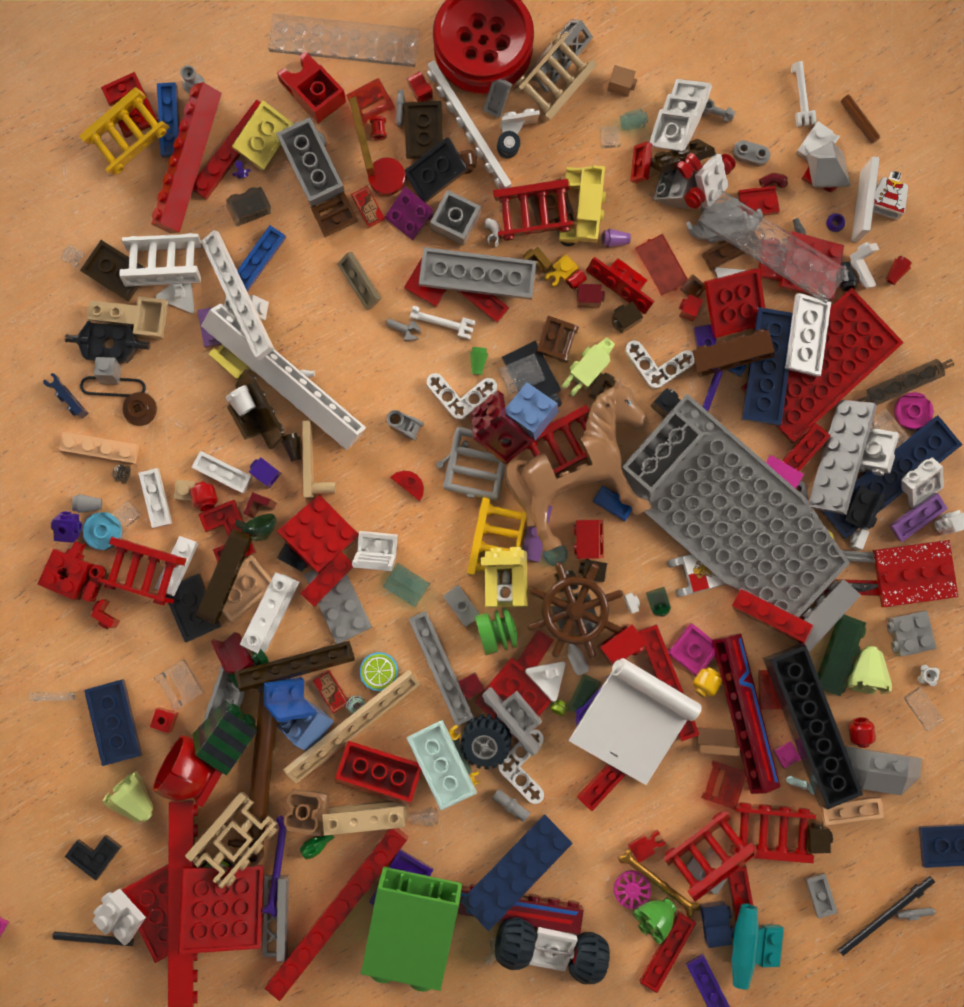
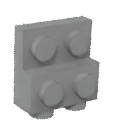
M928 611L887 618V630L891 634L893 641L891 642V648L896 656L902 657L936 649Z

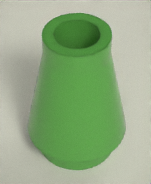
M472 347V351H470L471 374L483 375V369L488 357L487 348Z

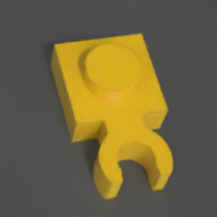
M565 254L552 266L555 272H549L545 276V280L554 278L555 282L552 283L554 288L558 285L560 278L566 281L579 267Z

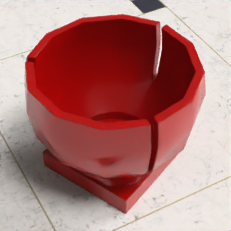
M182 735L166 755L155 778L153 792L174 801L193 798L195 804L203 808L222 773L195 755L194 739Z

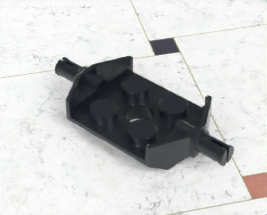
M87 321L77 336L65 335V342L78 344L81 354L86 360L95 361L96 357L116 358L118 363L128 364L133 359L137 350L150 349V342L137 340V337L133 334V328L129 324L124 326ZM113 339V347L106 348V341Z

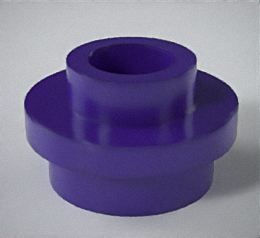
M838 213L831 214L826 220V226L832 232H840L845 227V218ZM836 221L838 226H835L832 222Z

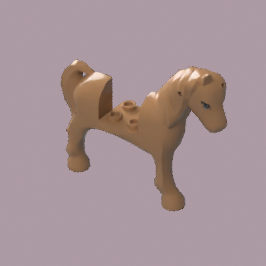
M617 378L614 387L599 394L591 405L586 423V431L584 436L580 438L590 466L587 463L577 467V470L573 473L566 471L559 474L558 479H556L545 453L537 455L530 460H512L507 466L505 475L507 485L514 499L526 513L527 527H536L537 536L542 542L544 552L562 546L560 539L551 533L547 512L552 500L567 490L600 481H609L616 487L621 503L630 506L634 516L652 509L648 500L638 497L633 492L622 469L621 454L616 441V424H625L635 430L642 429L646 424L647 416L637 405L632 390L629 387L623 386L620 378ZM520 467H523L522 473L519 472Z

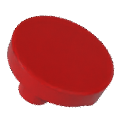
M385 157L373 163L375 175H368V180L376 194L389 196L396 194L404 188L405 170L400 162L393 158Z

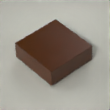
M693 274L680 290L686 296L690 294L699 298L705 290V285Z

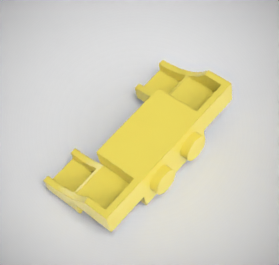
M605 166L567 167L565 179L569 180L570 188L579 189L576 222H574L575 228H570L571 231L560 233L559 241L597 243L599 224L604 218V210L601 209V204L605 203L606 192L603 191Z

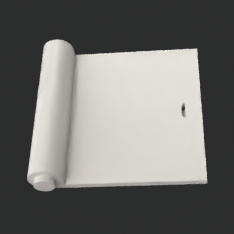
M622 658L614 663L612 672L569 741L647 785L686 721H694L699 716L701 704Z

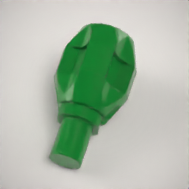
M334 835L318 836L307 840L300 847L302 856L306 860L314 858L321 853L329 841L334 839Z

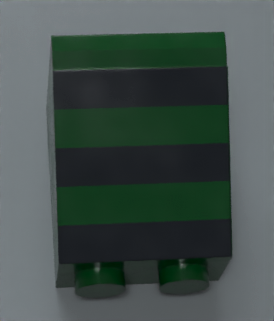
M225 700L193 733L195 755L224 775H227L256 734V720L250 714H244L236 704H230Z

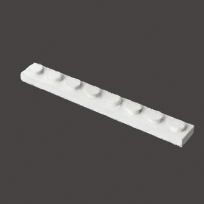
M431 61L427 64L429 80L431 83L435 82L439 96L441 98L444 97L447 101L446 106L449 112L455 114L457 117L455 120L460 128H464L468 142L470 144L473 143L476 147L475 152L478 158L484 160L487 172L493 174L497 188H510L512 183L435 61Z
M213 230L201 243L255 358L261 360L274 350V347L219 232Z

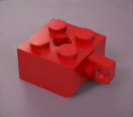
M75 541L72 548L67 549L66 552L53 548L37 585L70 599L81 600L83 587L90 580L89 569L95 565L84 560L85 555H82L86 545Z

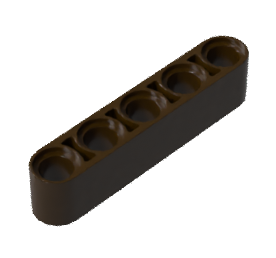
M235 529L231 531L197 611V618L216 625L247 554L252 536Z

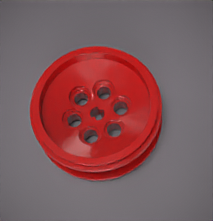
M445 0L441 5L433 24L434 55L440 71L453 85L466 92L486 95L489 93L492 82L504 79L514 85L528 69L533 53L534 24L529 10L521 0ZM493 30H498V31H500V32L494 33V32H492V31H493ZM463 39L469 40L468 42H462ZM498 47H504L505 49L500 50ZM468 56H474L475 58H474V59H468L467 57H468ZM486 60H492L493 62H492V63H486L485 61H486Z

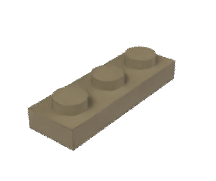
M353 252L346 253L337 265L366 310H370L382 298Z

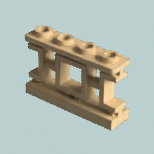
M244 792L238 794L185 855L197 867L206 860L219 871L213 881L221 889L225 886L229 887L236 880L234 875L238 870L243 871L250 863L248 860L253 853L257 855L264 847L262 842L266 838L270 839L277 832L275 827L278 823L270 816H267L261 823L248 811L254 802ZM243 804H246L241 810L248 818L244 824L240 826L233 820L227 826L226 823ZM253 824L261 830L268 824L269 827L250 847L249 845L254 838L247 831ZM232 828L247 839L235 855L221 843ZM217 835L218 838L213 844L220 849L219 853L214 858L207 852L198 857ZM226 856L233 862L242 857L223 879L222 876L227 870L220 865L221 861Z

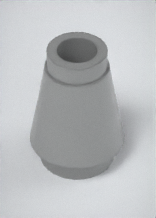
M78 494V496H73L72 510L78 513L102 510V499Z

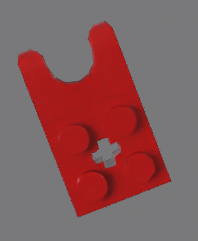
M305 51L299 56L303 68L300 72L291 73L282 68L277 72V76L282 86L319 124L346 103L345 91Z

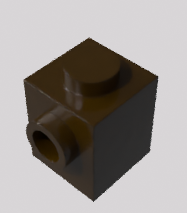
M631 302L626 306L620 305L614 310L615 313L612 316L613 320L611 322L616 330L624 333L640 323L643 316L634 302Z
M813 822L811 826H807L806 849H808V852L811 854L831 853L833 834L830 829L819 822Z

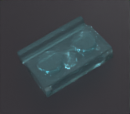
M397 563L383 587L416 607L430 583Z

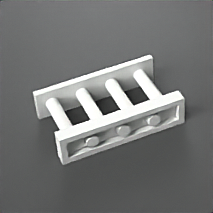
M198 234L122 237L126 250L130 251L129 268L120 269V278L125 287L201 283L197 266H194V248H202ZM168 249L167 267L156 268V251ZM175 249H186V266L175 267ZM149 250L148 267L137 269L138 251Z
M275 572L240 645L256 653H259L260 649L263 652L267 651L300 584L299 581Z

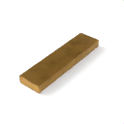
M353 97L350 98L349 102L367 175H375L357 99Z

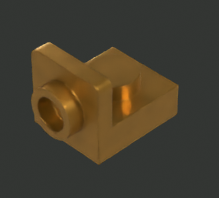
M536 247L534 250L531 248L523 255L524 260L537 261L536 268L539 271L542 270L546 274L551 270L552 263L539 247Z

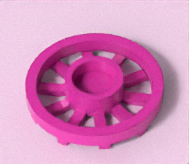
M629 870L617 877L614 883V895L619 904L633 910L650 899L651 886L648 879L641 873ZM632 874V881H629L626 875ZM636 875L641 877L638 882H635ZM623 877H624V879H625V881H626V884H625V885L622 884V883H619L620 880H621ZM645 880L647 885L640 887L639 885ZM617 887H623L624 890L617 892ZM648 889L647 895L642 893L641 890ZM626 894L621 901L618 895ZM639 895L645 897V899L642 902L638 897ZM628 898H630V905L624 903ZM636 898L639 904L633 905V899Z

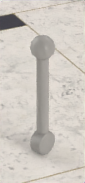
M463 441L460 447L467 448L469 446L468 441ZM448 455L442 461H438L436 463V466L438 468H443L444 463H446L449 460L450 455Z

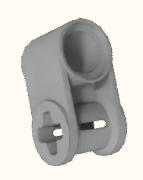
M392 410L387 414V423L390 428L416 441V435L420 427L424 426L422 421L398 410ZM392 416H399L401 421L398 424H392L390 422Z

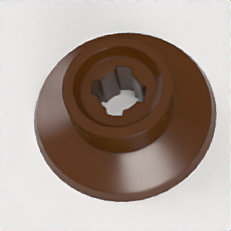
M135 392L129 395L123 403L124 417L133 425H147L156 416V402L147 393ZM138 405H140L142 408V410L139 412H137L135 409V407Z

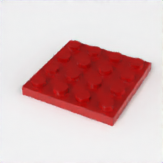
M263 865L246 867L243 871L239 869L234 875L236 880L229 887L225 886L222 889L213 881L219 873L214 867L182 868L178 954L261 949ZM223 866L227 872L222 878L224 879L235 866Z

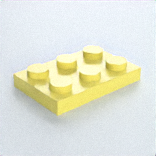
M263 100L231 148L263 171L281 145L276 133L292 126L293 123Z

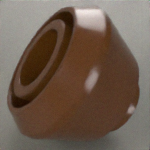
M472 150L459 152V155L469 169L464 174L472 173L476 168L477 154Z

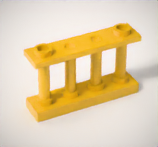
M136 87L79 135L83 142L89 145H96L110 163L105 170L113 175L121 173L126 164L157 138L163 137L167 133L166 130L170 128L163 121L157 123L143 105V100L147 97ZM134 108L139 110L152 127L145 135L129 117V112ZM120 120L124 121L138 139L131 147L128 146L115 129V124ZM106 132L110 133L124 151L117 159L114 158L101 141V136Z
M482 498L467 574L475 575V571H485V567L478 560L479 552L491 551V548H502V551H510L508 548L485 544L482 541L483 534L492 533L516 538L515 547H520L524 524L527 523L524 510L523 512L494 507L493 504H489L490 499ZM495 514L521 520L519 531L491 526L489 523H486L487 515ZM504 570V571H510V572H509L510 575H511V576H510V579H511L510 583H512V570Z

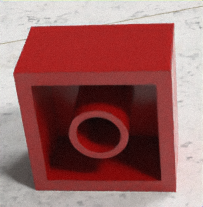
M627 624L622 628V632L613 634L599 644L597 648L607 662L613 666L617 660L624 658L629 661L627 658L630 655L636 656L644 650L643 646L647 643L633 624Z

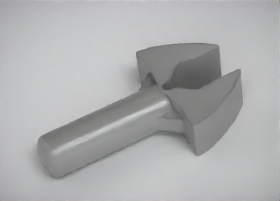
M392 319L387 320V326L404 332V341L419 340L417 336L411 335L409 332L416 330L421 333L420 327L413 320L407 326Z

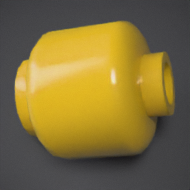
M709 667L701 669L693 680V685L696 688L695 692L703 698L706 696L713 697L722 685L721 675Z

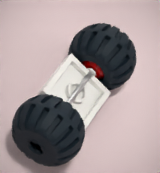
M520 917L506 919L499 926L495 940V958L504 968L520 970L528 965H534L565 972L568 965L571 976L576 981L585 985L601 982L607 973L610 960L609 945L602 936L594 932H584L575 935L538 927L535 934L533 925Z

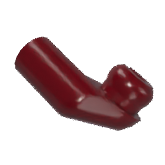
M771 173L760 178L759 183L761 187L771 183H778L779 188H784L788 185V178L784 174Z

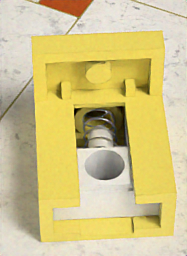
M510 547V551H502V548H491V551H485V557H481V565L485 567V606L489 608L528 607L527 552L522 550L521 547ZM500 570H501V571H504V570H512V584L510 583V581H511V579H510V576H511V575H510V573H509L510 571H504V573L501 574V575H502V578H501V576H500ZM505 588L511 590L508 598H504L502 595Z

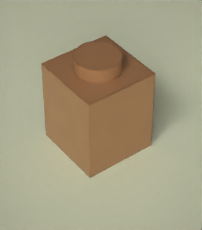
M614 65L607 90L629 96L630 90L634 91L637 79H634L636 71Z

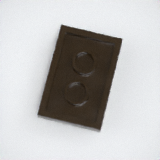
M441 101L404 102L406 159L421 158L443 140Z
M700 139L690 141L683 151L672 150L666 153H656L651 158L650 166L665 174L676 170V164L680 161L685 162L687 155L691 152L701 161L716 155L715 148Z
M100 240L80 269L82 273L128 302L139 288V286H124L120 278V269L129 268V257L103 240ZM137 263V269L145 268L141 264Z

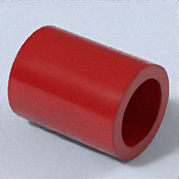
M578 269L566 279V282L572 290H575L579 284L587 280V277L582 270Z

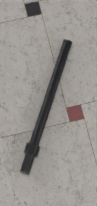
M929 876L919 885L915 884L910 888L911 891L841 946L838 949L841 955L847 954L915 898L919 899L923 896L924 891L935 883L933 878Z

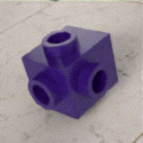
M63 511L52 520L51 530H53L54 541L73 543L80 536L82 522L79 521V514Z

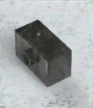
M261 186L249 188L242 194H233L226 199L227 209L236 227L271 214V205Z

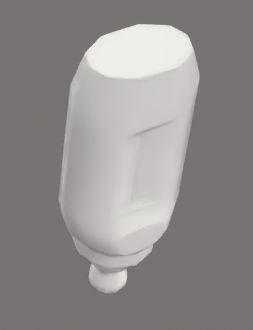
M569 644L568 658L574 672L577 675L588 672L589 666L582 651L575 644Z

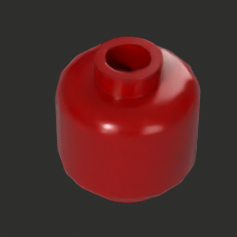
M198 482L190 491L193 506L196 509H200V511L210 510L218 502L216 491L212 484Z
M854 718L848 725L851 743L859 748H867L875 742V726L868 718Z

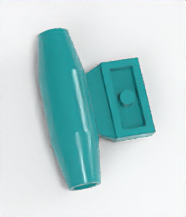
M742 904L734 929L731 958L733 986L743 990L749 989L756 964L761 967H780L784 927L781 925H762L759 928L758 909L751 904Z

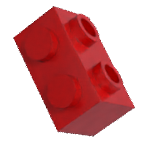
M576 520V524H574V535H576L574 553L577 555V559L604 558L603 520Z

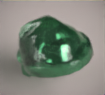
M268 513L257 516L247 523L237 520L235 525L243 533L252 536L253 540L265 541L273 532L277 519L274 514Z

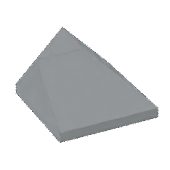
M833 141L807 154L813 188L850 186L844 152Z

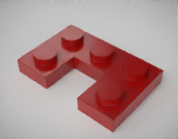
M135 72L101 87L110 106L115 105L135 87L146 96ZM145 98L143 105L159 123L148 98ZM134 108L133 112L129 113V117L140 131L151 127L137 108ZM123 120L117 122L125 138L134 135Z
M234 499L198 514L205 532H210L224 526L228 537L233 529L249 535ZM252 541L245 558L257 553ZM225 545L213 549L217 562Z

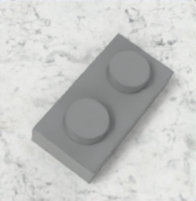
M823 872L806 877L805 881L816 917L820 919L836 914L837 909L826 874Z

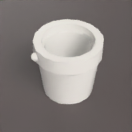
M247 385L237 388L225 397L226 401L239 416L250 412L256 407Z

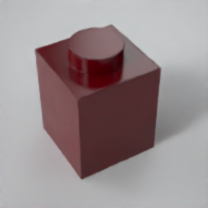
M579 284L577 288V307L599 308L601 302L605 300V291H601L602 284Z
M476 672L458 681L467 699L484 691V687Z

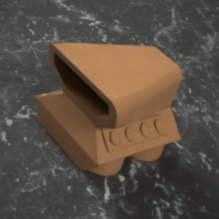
M292 789V793L287 798L289 812L284 817L286 831L314 836L324 834L322 815L330 814L328 793Z

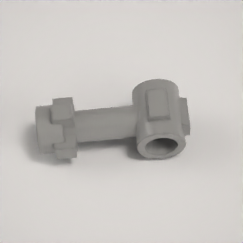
M708 99L702 113L703 116H708L712 113L723 117V122L726 123L732 122L735 111L732 108L728 107L727 110L714 106V102L711 99Z

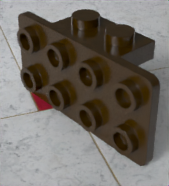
M246 369L236 382L235 387L237 389L247 385L256 407L242 416H239L230 404L227 408L245 440L261 434L268 448L273 449L285 435L284 427L276 418L275 411L269 405L264 391L259 387L256 376L250 369Z

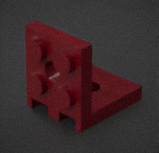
M499 390L489 395L484 403L473 409L471 413L473 439L503 464H508L533 443V438L506 416L504 394ZM504 438H509L511 440L508 443L501 442V440Z

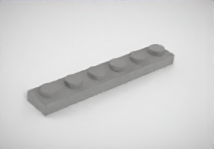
M427 611L409 618L455 725L458 726L471 720L474 716Z

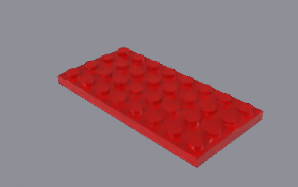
M853 288L830 307L821 376L814 377L789 370L782 423L776 427L791 443L799 439L814 423L821 419L904 343ZM747 382L741 387L744 392H746Z

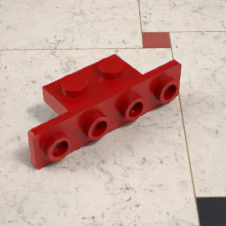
M593 257L586 268L589 274L628 303L634 302L637 309L643 314H646L653 305L654 300L641 291L648 280L619 258L608 267L599 259Z

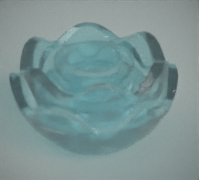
M562 545L551 551L544 552V559L552 566H555L557 562L563 564L567 560V549Z

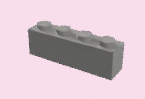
M844 579L834 580L827 587L829 590L825 594L819 595L814 601L816 604L812 609L808 608L802 614V619L813 624L814 627L805 644L809 652L861 596ZM791 639L796 645L800 644L795 640Z

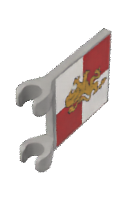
M692 554L667 561L669 567L683 565L689 586L677 589V597L726 584Z

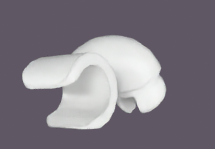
M487 218L484 224L485 228H489L493 233L487 238L488 245L491 240H496L495 247L499 245L498 232L500 231V226L494 219Z

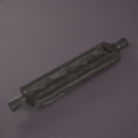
M938 359L932 360L866 390L867 396L858 399V402H871L878 406L945 376V369L953 367L954 362L948 364L953 361L952 359L942 363Z

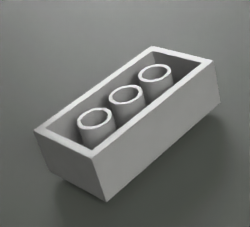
M311 117L276 133L311 206H316L339 195L343 191L345 192L344 186Z

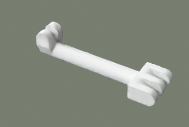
M798 61L791 65V73H796L801 107V112L795 114L797 127L802 126V118L804 126L809 125V118L811 125L816 124L815 110L809 111L803 61Z
M417 306L412 307L410 314L412 319H419L458 330V337L467 340L471 339V335L465 334V331L473 332V328L467 326V324L474 326L475 321L462 318V322L458 323L422 313Z

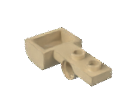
M139 296L137 306L90 301L87 319L112 325L127 326L129 324L134 326L133 334L139 338L163 340L169 302L166 299Z

